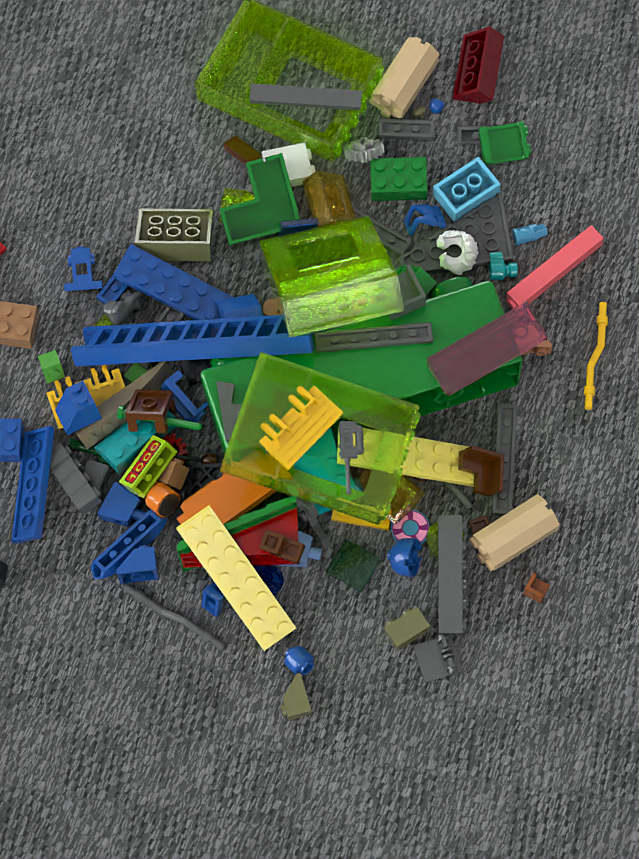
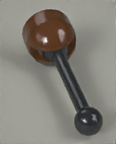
M210 453L203 455L202 458L177 454L173 457L176 459L198 461L202 464L216 463V455Z

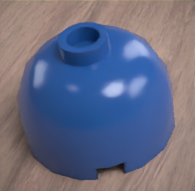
M402 538L397 540L392 548L388 550L387 559L390 561L394 572L405 577L416 576L421 562V556L418 558V550H422L419 539Z

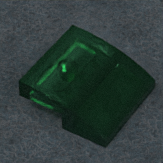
M345 539L325 572L329 576L342 581L346 586L362 592L381 559Z

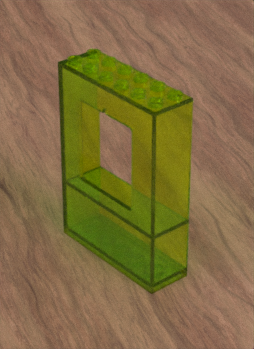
M244 0L196 80L197 100L294 145L305 143L306 149H310L311 153L333 162L335 157L339 158L341 155L343 143L349 141L351 129L357 127L360 113L364 114L366 111L368 99L371 98L376 85L384 76L383 58L257 0ZM293 57L350 83L351 87L349 90L362 91L361 110H337L326 131L321 132L266 107L264 104L250 103L251 84L275 85L290 58Z
M369 216L259 241L266 275L289 338L404 311L398 274ZM360 255V256H358V257H354V258H350V259H346V260H341V261H337V262H333V263H328V264H324V265H320V266H315V267H311V268H307V269L296 270V269H300V268H304V267H309V266H313V265H317V264H322V263H326V262H330V261H335V260H339V259H343V258H347V257H352V256Z
M260 352L220 472L379 525L381 520L385 521L389 514L391 505L388 502L392 501L397 490V486H394V483L397 484L398 479L401 477L403 468L400 465L403 466L404 461H406L409 452L406 447H409L413 440L415 431H412V429H415L421 415L418 412L419 406ZM315 385L344 412L341 416L342 418L356 421L359 424L383 432L375 462H378V464H373L364 492L351 488L352 493L347 495L346 486L296 470L293 466L287 470L259 443L265 435L273 441L262 430L260 426L262 423L268 424L277 434L281 431L271 422L269 418L271 414L276 415L281 420L292 407L300 413L289 401L288 397L290 395L297 397L305 406L309 403L297 392L299 386L309 391Z

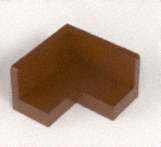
M476 446L459 451L458 470L474 474L473 493L490 497L503 491L504 454Z

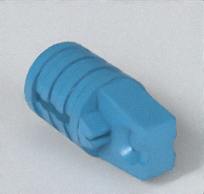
M532 224L512 229L516 245L530 241L533 242L540 237L548 235L544 224Z

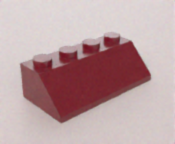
M491 26L463 35L452 96L453 100L478 104L493 101L504 35Z

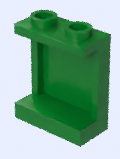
M523 121L493 127H479L478 129L482 160L485 165L529 158L531 146L526 140L528 127L524 125Z

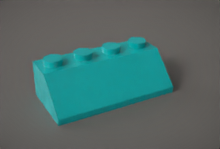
M168 410L166 417L175 418ZM136 420L138 431L132 432L128 430L126 421L96 445L94 449L120 475L131 466L152 435L163 439L176 426L168 425L166 433L156 432L154 422Z

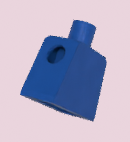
M114 482L98 511V516L101 520L129 527L133 519L138 521L147 512L139 509L141 501L137 496L117 482Z

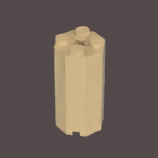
M418 37L407 38L371 94L369 102L381 111V115L386 118L391 116L394 118L404 117L439 62L437 50L428 42L425 45L420 43L422 39Z
M538 494L478 531L469 539L473 548L478 551L476 554L477 558L482 564L485 563L490 571H495L559 529L560 525L552 509L548 510L545 506L548 504L545 499Z

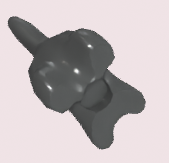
M129 290L122 294L119 301L106 302L103 306V313L108 316L114 325H121L128 319L133 310L143 311L139 297L141 292L133 293L132 290Z

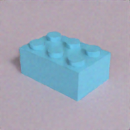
M477 157L434 185L433 196L455 223L463 215L474 208H478L480 204L489 201L497 193H500L501 184L482 160Z

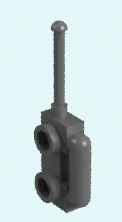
M356 421L339 423L340 444L338 448H340L339 456H341V459H344L346 464L347 495L352 493L350 459H357L358 455L364 453L363 427L356 425ZM353 434H355L356 446H353Z

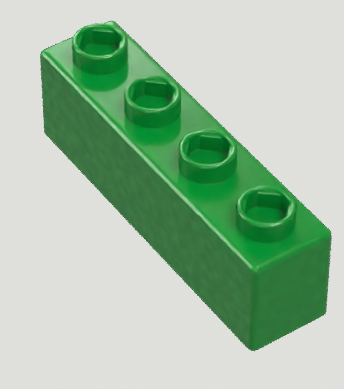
M455 277L434 286L428 294L429 299L426 300V306L394 320H390L382 301H377L358 312L356 316L357 322L328 330L327 326L322 323V332L431 322L433 343L316 353L315 335H312L314 343L313 353L274 355L273 358L249 356L211 359V367L201 372V380L205 400L208 404L228 469L254 451L260 450L263 455L269 452L266 448L226 442L217 381L235 384L233 404L272 409L275 390L292 392L293 396L297 397L306 406L309 402L297 392V388L302 386L305 390L309 391L315 385L344 412L331 426L337 439L340 422L356 421V425H361L363 428L380 430L384 427L387 428L517 386L523 360L494 284L491 281H484L473 285L467 277ZM289 402V404H288L287 408L285 409V412H284V414L282 415V417H283L292 407H293L296 411H298L299 413H300V411H299L291 402ZM276 427L274 431L278 434L281 430Z

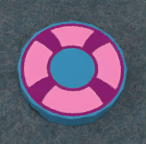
M404 510L397 514L392 521L391 533L395 541L402 538L419 539L422 545L429 536L430 525L428 519L417 510Z

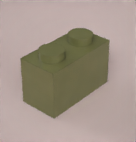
M418 607L405 610L402 613L403 616L397 620L393 618L385 624L384 633L396 651L430 631V625Z

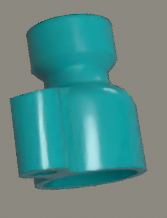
M491 252L489 263L490 280H503L506 276L517 278V263L505 265L502 252Z

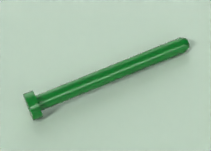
M119 406L117 419L123 420L126 417L125 406ZM167 417L168 425L198 431L202 429L201 423Z

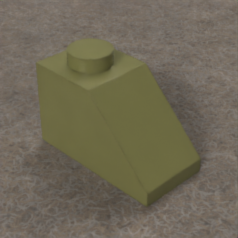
M301 673L296 674L283 697L284 704L280 705L283 717L287 716L289 721L312 714Z

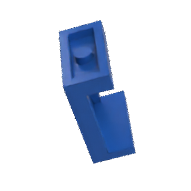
M178 370L163 382L159 390L173 391L175 411L183 420L199 422L207 413L205 410L208 404L206 402L198 409L177 386L183 377L182 373Z

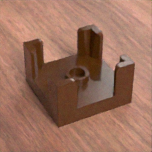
M135 389L125 412L128 430L132 432L138 431L136 420H154L156 432L166 433L168 429L166 414L168 410L172 414L176 410L173 391Z

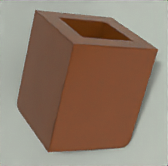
M533 573L524 589L523 595L541 604L550 585L537 579V574Z

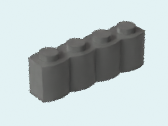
M60 442L52 448L50 469L82 515H85L102 502L99 498L102 494L95 485L91 486L90 482L92 479L86 472L82 473L80 469L83 466L78 459L75 458L73 460L71 455L74 453L68 445L63 446Z

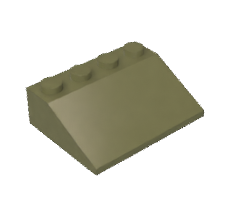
M139 208L135 246L163 261H211L213 209Z

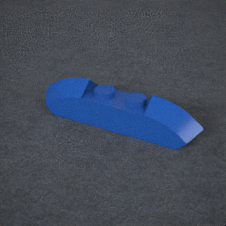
M151 509L92 562L90 568L94 580L107 578L115 574L118 567L134 549L150 544L162 531L168 516L160 517Z

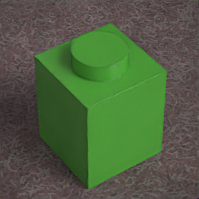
M56 350L38 356L47 383L65 378Z

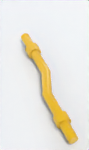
M606 302L599 303V315L597 316L596 323L598 325V341L587 364L586 386H584L586 410H592L593 396L595 395V386H593L594 367L605 347L606 326L608 325Z

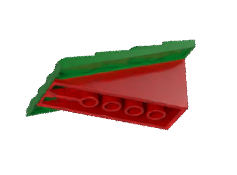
M296 495L267 504L266 508L244 514L235 521L223 524L252 566L296 564L259 549L266 530L299 542ZM185 540L180 541L177 545V553L183 573L196 567H203Z

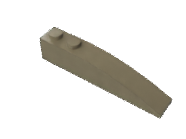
M166 361L160 362L97 406L102 419L75 431L86 449L95 445L127 421L126 417L123 420L117 419V411L119 406H125L127 410L135 389L159 390L163 382L174 374Z

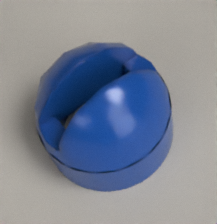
M431 98L429 109L432 113H440L445 103Z

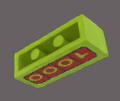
M152 435L119 482L130 492L144 498L177 451L165 440Z

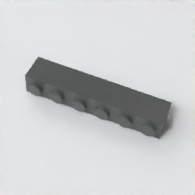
M438 515V635H462L463 630H466V618H462V610H466V598H462V591H466V579H462V571H466V559H462V552H466V540H462V532H466V520H462V515Z

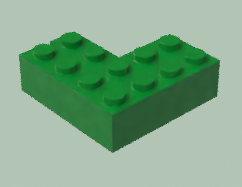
M283 153L265 157V162H263V158L246 162L245 165L254 200L219 209L228 245L302 226Z

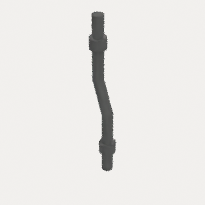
M127 582L122 589L134 596V600L140 604L144 603L161 616L185 625L201 636L204 642L211 643L222 651L226 644L214 637V634L208 629L204 630L187 617L164 609L147 597L145 592L142 590L138 591Z

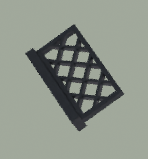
M188 462L183 463V466L190 469L181 490L178 489L177 492L180 496V502L175 512L173 532L175 539L178 541L184 540L176 529L181 525L176 518L184 513L180 508L182 502L192 496L198 487L203 488L201 484L208 477L212 481L219 479L227 471L228 464L190 465ZM216 469H221V474L214 479L211 474ZM196 470H203L205 474L197 480L195 478Z

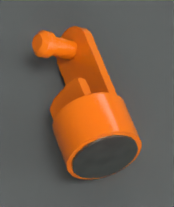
M158 481L154 483L144 497L146 505L160 517L171 515L180 502V496L167 484L159 483Z

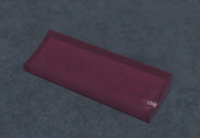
M528 301L428 357L427 366L446 395L449 396L547 340L548 336L539 324Z

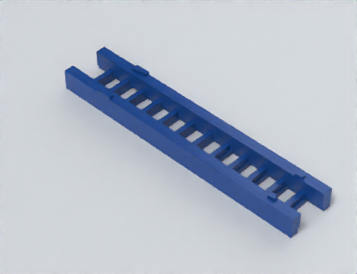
M319 313L84 327L82 331L85 345L73 346L71 353L75 366L249 356L273 358L274 355L313 353L314 343L312 335H315V332H322L323 327Z

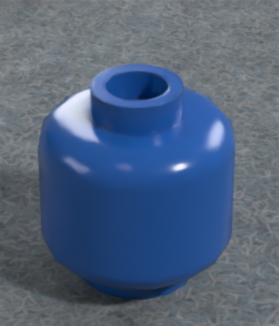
M303 646L291 647L285 653V665L295 675L298 673L306 675L312 670L314 658Z

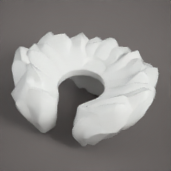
M445 231L437 239V247L444 250L450 245H458L462 253L456 258L448 256L446 252L439 257L440 266L450 270L453 274L462 275L464 271L471 270L472 266L476 263L475 260L479 253L477 242L474 241L470 234H466L464 231Z

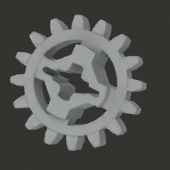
M367 137L350 142L351 144H347L344 147L346 159H349V161L354 160L355 162L361 161V163L378 158V156H382L385 152L383 141L379 139L374 140V138L367 139Z

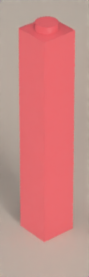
M592 225L589 226L509 290L506 295L507 305L511 309H516L517 312H520L601 247L604 238Z

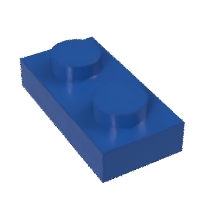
M112 276L96 298L103 304L108 301H119L122 294L130 286Z

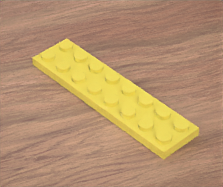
M338 426V445H339V444H340V435H339V426ZM363 428L364 453L358 455L357 459H350L349 462L350 466L474 487V474L458 470L459 451L468 448V446ZM353 434V446H356L355 434ZM337 448V464L346 465L344 459H341V456H339L340 448Z
M210 505L176 528L264 651L296 629V626Z

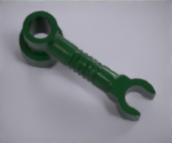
M68 438L66 445L72 451H82L99 456L97 462L106 464L111 469V466L94 447L86 449L81 442Z

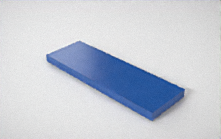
M47 426L24 433L12 543L18 544L42 538L54 427Z

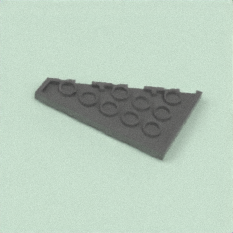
M497 193L489 201L483 202L478 208L472 209L455 223L449 224L444 230H440L421 245L414 247L412 251L406 252L399 257L400 266L410 264V266L421 267L426 273L449 271L440 266L439 257L446 252L448 256L456 258L461 255L462 250L458 245H450L444 250L438 248L437 239L445 231L458 230L470 234L474 241L477 242L479 253L475 260L476 263L472 267L489 265L491 252H502L504 263L513 262L514 258L502 193Z

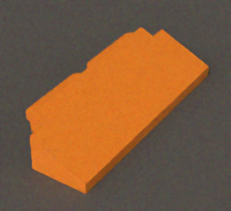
M260 450L254 451L225 471L219 479L211 481L183 501L180 508L184 513L176 519L182 524L210 505L222 524L235 521L238 517L246 514L292 481L293 478L287 469L270 453L263 455Z

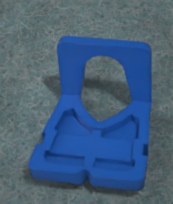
M412 205L404 219V224L410 236L414 234L419 223L444 229L446 227V222L440 208L434 205ZM414 210L424 215L417 217L410 226V219Z

